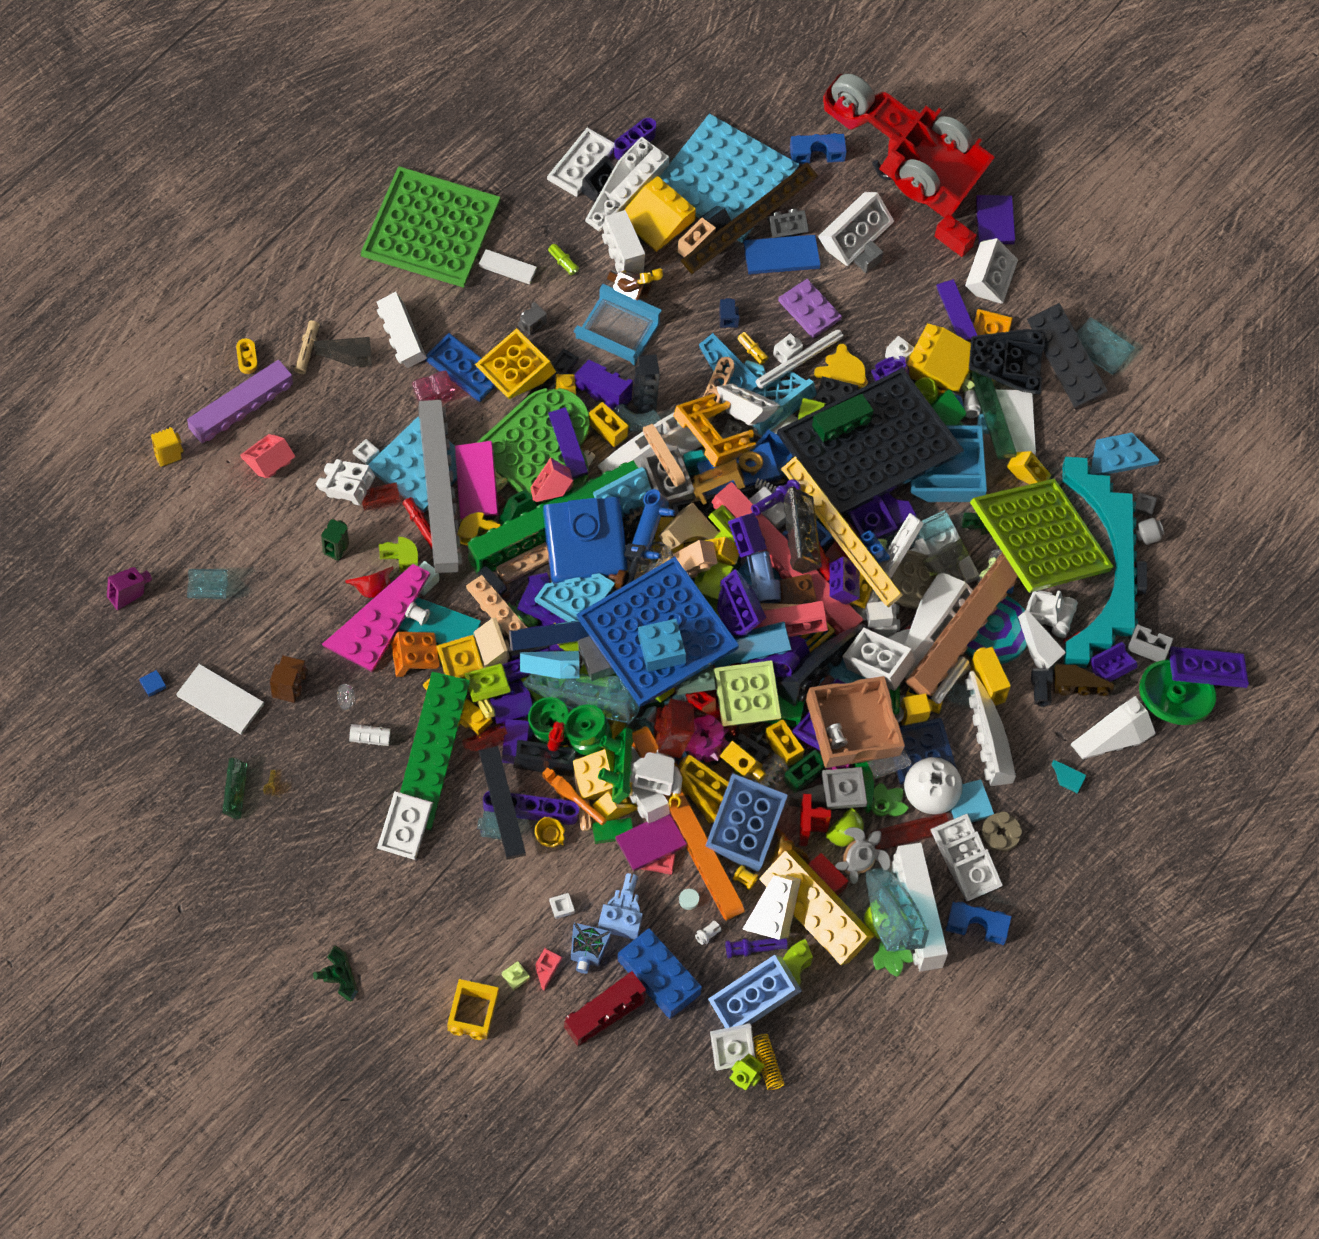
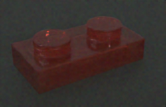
M397 482L366 490L367 493L362 501L364 511L401 502Z

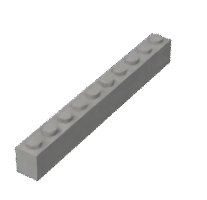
M441 400L419 401V421L435 573L458 572V564H462L461 553H457V548H460V538L455 534V531H458V520H454L456 503L452 504V499L455 498L454 487L450 486V482H453V472L449 471L448 467L451 466V455H447L450 445L449 439H445V434H448V425L443 420V418H446V407H442Z

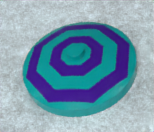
M1008 596L1001 602H998L996 611L987 617V623L978 629L976 638L967 644L968 648L965 653L969 657L973 658L974 653L980 648L993 647L1000 664H1004L1019 657L1026 649L1027 643L1018 618L1025 610L1018 602Z

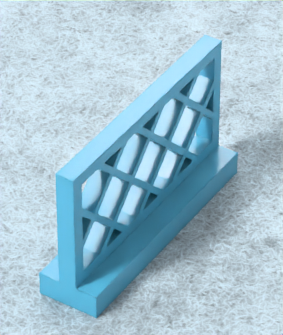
M790 371L766 387L755 390V393L764 397L776 396V399L772 401L780 404V408L764 422H758L756 425L751 426L756 428L761 436L768 429H774L801 407L803 398L811 400L817 395L814 381L810 379L804 380ZM786 375L790 377V380L781 381ZM801 384L799 387L793 389V385ZM790 385L789 389L780 390V386ZM770 387H777V390L767 391ZM779 395H787L783 399H779Z

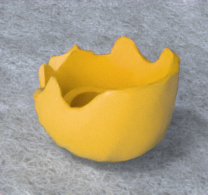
M544 817L539 820L535 826L537 841L545 847L563 845L565 839L563 836L565 832L563 825L552 817Z

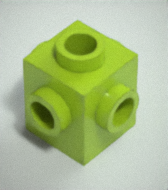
M748 1053L743 1059L737 1060L731 1070L734 1072L730 1079L744 1090H747L750 1086L755 1087L761 1079L760 1073L765 1065Z

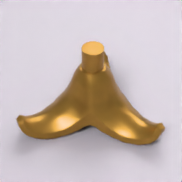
M776 827L774 834L778 836V842L774 855L769 861L773 864L784 851L794 850L807 864L810 863L809 856L800 848L795 847L793 841L788 840L785 833Z

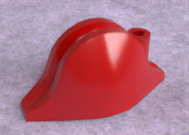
M391 566L372 575L345 580V583L354 586L364 597L375 598L391 584L389 574L394 568Z

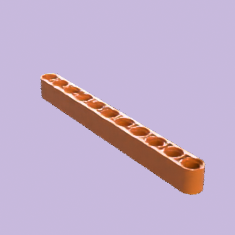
M647 726L632 732V747H634L640 758H644L649 752L656 754L659 747ZM681 790V794H678L681 800L680 806L677 808V800H671V807H669L670 815L678 826L687 844L686 848L720 913L727 921L744 913V907L715 852L705 846L708 839ZM671 793L670 796L665 794L663 795L665 796L666 800L669 801L673 793Z

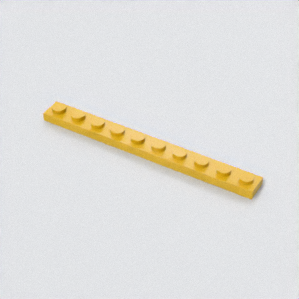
M797 457L790 460L781 468L789 480L795 479L801 486V496L883 603L889 608L903 596L901 591Z

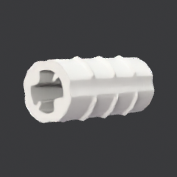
M351 724L349 741L389 746L391 729Z

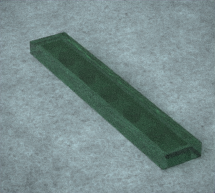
M970 370L969 374L975 385L974 389L997 458L1016 457L1017 452L992 379Z

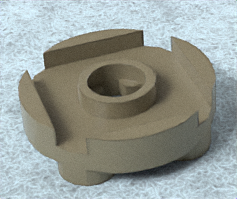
M1000 812L989 816L982 827L983 842L994 851L1008 852L1014 849L1022 834L1018 821L1007 812ZM998 829H1004L1006 836L998 835Z

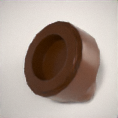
M620 569L617 575H609V579L615 581V588L620 589L624 586L628 572Z

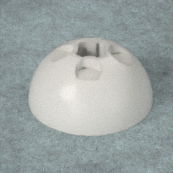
M930 757L918 761L909 769L905 777L904 789L908 800L918 810L927 814H942L951 810L958 803L962 794V780L958 770L950 762L941 758Z

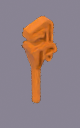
M549 768L543 772V778L555 788L556 792L564 800L573 801L578 804L599 824L604 825L607 822V819L583 800L562 776H556L555 772Z

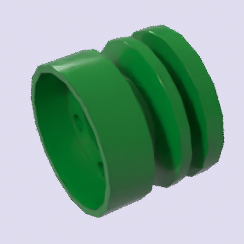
M542 698L536 701L530 708L528 722L539 743L548 744L549 733L553 730L552 726L557 721L564 723L566 716L569 714L565 703L558 698ZM565 731L564 740L561 742L560 746L566 744L569 741Z

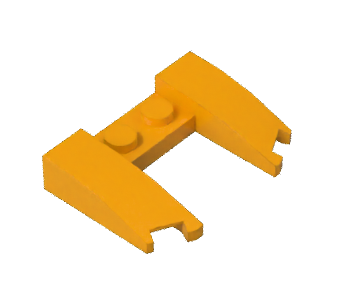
M714 393L677 405L673 416L683 429L689 427L705 447L704 455L714 467H717L755 448L756 443H750L749 438L754 435L753 430L725 439L718 434L707 419L730 408L731 403L726 400L723 404H719L714 401L716 397Z

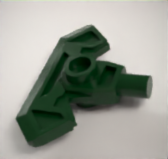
M334 945L327 956L334 965L314 972L313 978L315 980L323 979L327 983H339V995L351 1002L356 997L358 989L346 952Z

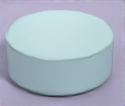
M693 889L683 890L679 896L681 907L686 910L696 908L699 903L698 893Z

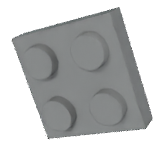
M862 767L822 771L827 810L866 807L867 801Z

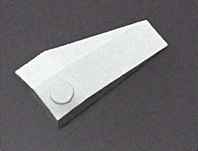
M1135 696L1071 743V746L1082 759L1103 755L1105 752L1122 750L1124 747L1141 745L1156 733L1148 711Z

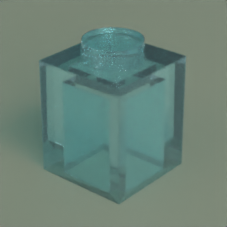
M484 811L483 818L479 817L477 829H481V837L501 839L494 812Z

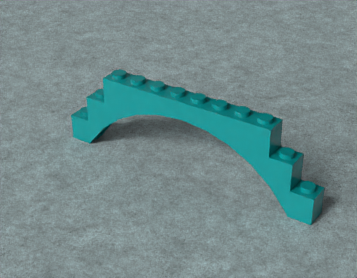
M1065 457L1062 465V482L1082 496L1097 513L1107 530L1115 560L1114 587L1109 601L1101 614L1086 629L1066 641L1064 647L1066 652L1064 654V665H1076L1080 668H1087L1089 661L1093 657V651L1103 652L1111 648L1112 645L1114 646L1115 636L1132 637L1138 624V619L1135 618L1138 603L1134 601V596L1137 595V584H1134V579L1137 577V568L1134 567L1137 552L1134 551L1133 546L1136 545V534H1133V529L1136 527V518L1133 517L1136 501H1133V494L1114 493L1113 483H1110V476L1090 475L1091 466L1088 465L1087 458Z

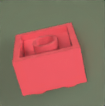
M272 434L266 435L240 455L258 476L264 478L274 476L279 468L290 464L291 459L295 457L285 438Z
M550 457L530 487L533 500L539 502L560 497L566 491L569 492L573 486L570 468Z

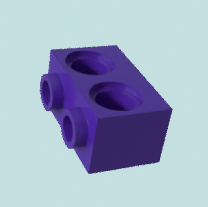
M841 557L830 563L829 597L846 605L860 598V571L851 560Z

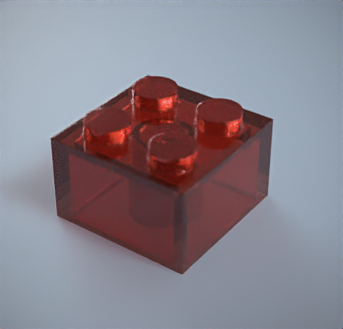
M671 698L668 705L664 706L662 717L656 721L655 725L658 753L681 758L695 732L693 704Z

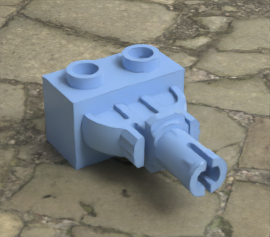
M627 873L620 898V890H616L615 896L608 904H603L598 928L611 931L613 935L636 939L639 934L643 914L640 913L638 895L635 894L634 901L632 902L638 876L633 874L630 883L631 874Z

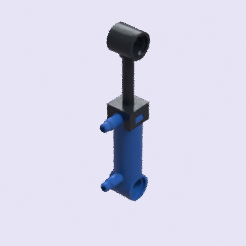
M656 489L649 490L644 496L645 507L632 544L627 545L624 554L631 562L624 586L634 581L639 565L649 566L651 559L661 558L660 553L650 551L661 516H674L675 510L668 508V500Z

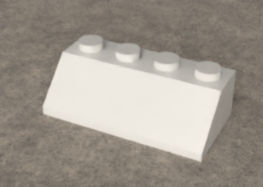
M864 192L818 237L826 251L848 266L865 250L866 244L869 241L873 242L894 220L877 192Z

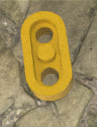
M241 339L236 345L239 369L242 373L251 374L257 369L255 344L250 339Z

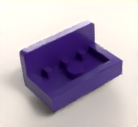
M1123 642L1091 658L1093 673L1109 682L1137 668V662L1126 652Z

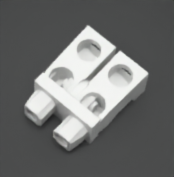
M336 459L335 463L326 464L324 472L327 477L319 478L316 485L319 490L324 491L330 498L346 499L360 506L367 493L366 490L370 488L375 475L369 465L342 462Z

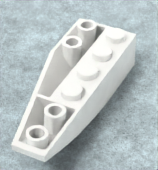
M641 137L617 162L585 222L596 230L601 231L603 224H605V216L624 211L645 185L655 177L661 176L669 166V156Z
M674 413L655 423L654 426L668 448L677 446L681 457H683L685 453L696 450L703 445L689 427L683 429L673 416ZM641 432L602 461L598 468L603 474L608 470L612 471L618 468L624 462L632 460L640 468L641 456L654 451L648 443L644 432Z
M974 671L969 672L968 678L965 679V686L967 690H970L969 705L970 708L974 709L973 723L978 728L977 742L982 746L980 755L982 762H985L986 769H984L985 779L989 780L990 786L1011 784L1014 782L1016 775L1002 721L981 681Z

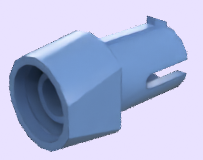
M755 552L751 556H747L752 581L751 588L755 591L759 602L774 604L781 602L780 581L774 579L769 552Z

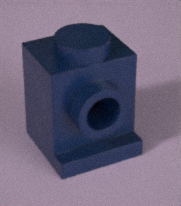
M720 299V328H738L739 308L735 306V299Z

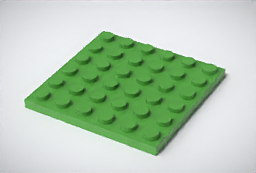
M398 166L362 248L361 257L464 288L500 203V197Z

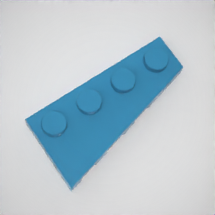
M713 333L699 344V348L713 372L719 359L729 357L733 360L735 367L729 384H735L739 388H745L753 392L758 389L756 384L758 378ZM726 363V365H722V366H723V373H722V374L725 375L724 372H725V369H726L727 367H729V363ZM718 378L719 383L723 385L724 380Z

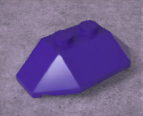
M736 569L721 580V590L717 604V611L721 620L732 636L746 635L766 619L757 595Z

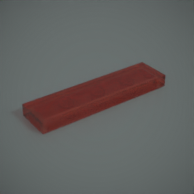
M946 812L874 830L881 832V840L875 845V849L884 850L934 837L930 829L948 822Z

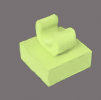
M516 962L502 972L503 978L513 990L530 980V976L519 962Z

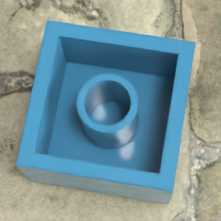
M677 619L638 627V637L647 672L686 663V653Z

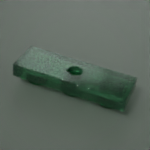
M232 757L228 761L222 813L237 820L241 819L247 763Z

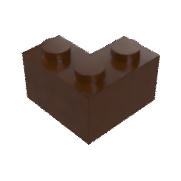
M282 655L280 664H275L270 678L273 698L295 703L296 697H300L302 692L301 682L306 679L308 674L305 661Z

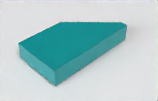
M1053 760L1051 765L1056 772L1059 785L1078 793L1086 775Z

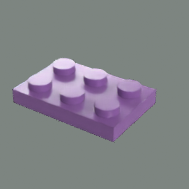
M808 279L781 295L778 300L812 338H815L839 322L842 317Z

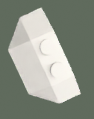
M735 384L717 386L722 402L724 403L727 400L731 403L730 408L726 409V412L734 416L735 419L744 421L747 425H756L758 422H764L780 408V404L753 391L739 388Z

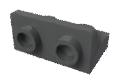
M799 208L788 210L789 213L782 214V211L771 213L767 221L770 222L772 238L809 232L805 210L799 211Z

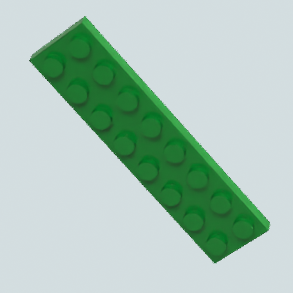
M437 672L431 673L400 790L402 794L433 803L425 830L432 831L470 685V680Z

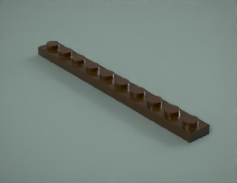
M808 162L685 256L681 263L693 275L818 177L817 173Z

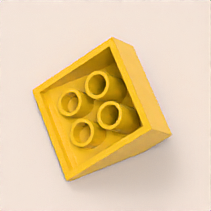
M659 176L645 185L625 208L636 235L656 252L695 221L696 208Z
M927 323L907 361L910 371L909 377L916 381L924 377L931 378L938 387L959 392L970 371L968 367L971 343L943 327Z
M517 328L475 364L508 399L543 384L556 373L551 362Z

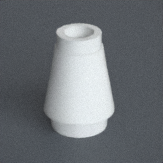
M968 390L965 392L963 404L966 411L965 416L967 418H976L980 414L981 407L975 391Z

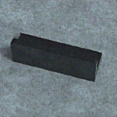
M517 740L513 768L544 772L549 768L557 775L571 776L574 767L573 761H575V750L571 747L560 746L559 750L551 751L547 744Z

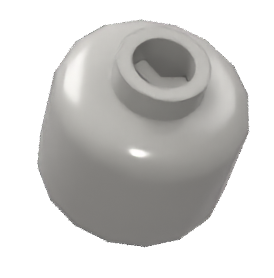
M1155 518L1139 522L1138 530L1135 531L1138 540H1142L1145 545L1161 541L1162 535L1165 534L1160 520L1157 521Z

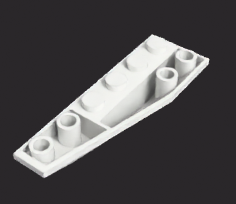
M939 572L922 597L904 645L912 649L916 661L905 676L906 679L973 590L966 582Z

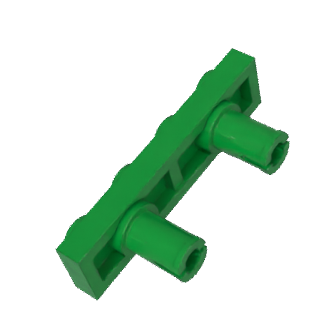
M627 727L615 736V739L604 735L600 740V747L614 752V771L602 768L598 773V779L612 784V802L617 804L627 798L631 792L630 778L632 771L630 770L633 758L631 754L633 730Z

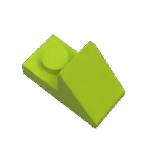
M722 504L708 516L720 530L714 539L727 537L734 542L735 539L733 538L732 531H730L731 528L728 521L735 518Z

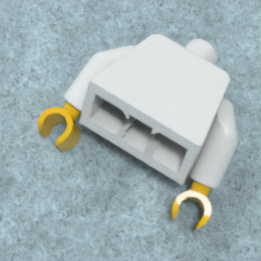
M658 749L656 754L649 752L644 758H640L631 765L630 787L634 783V787L669 796L673 793L668 801L669 807H671V800L674 799L678 802L677 808L680 806L681 800L678 794H681L682 776L678 767L674 766V759L668 757V752L665 749ZM631 787V792H630V794H629L628 797L632 796V794H633V789H632V787Z

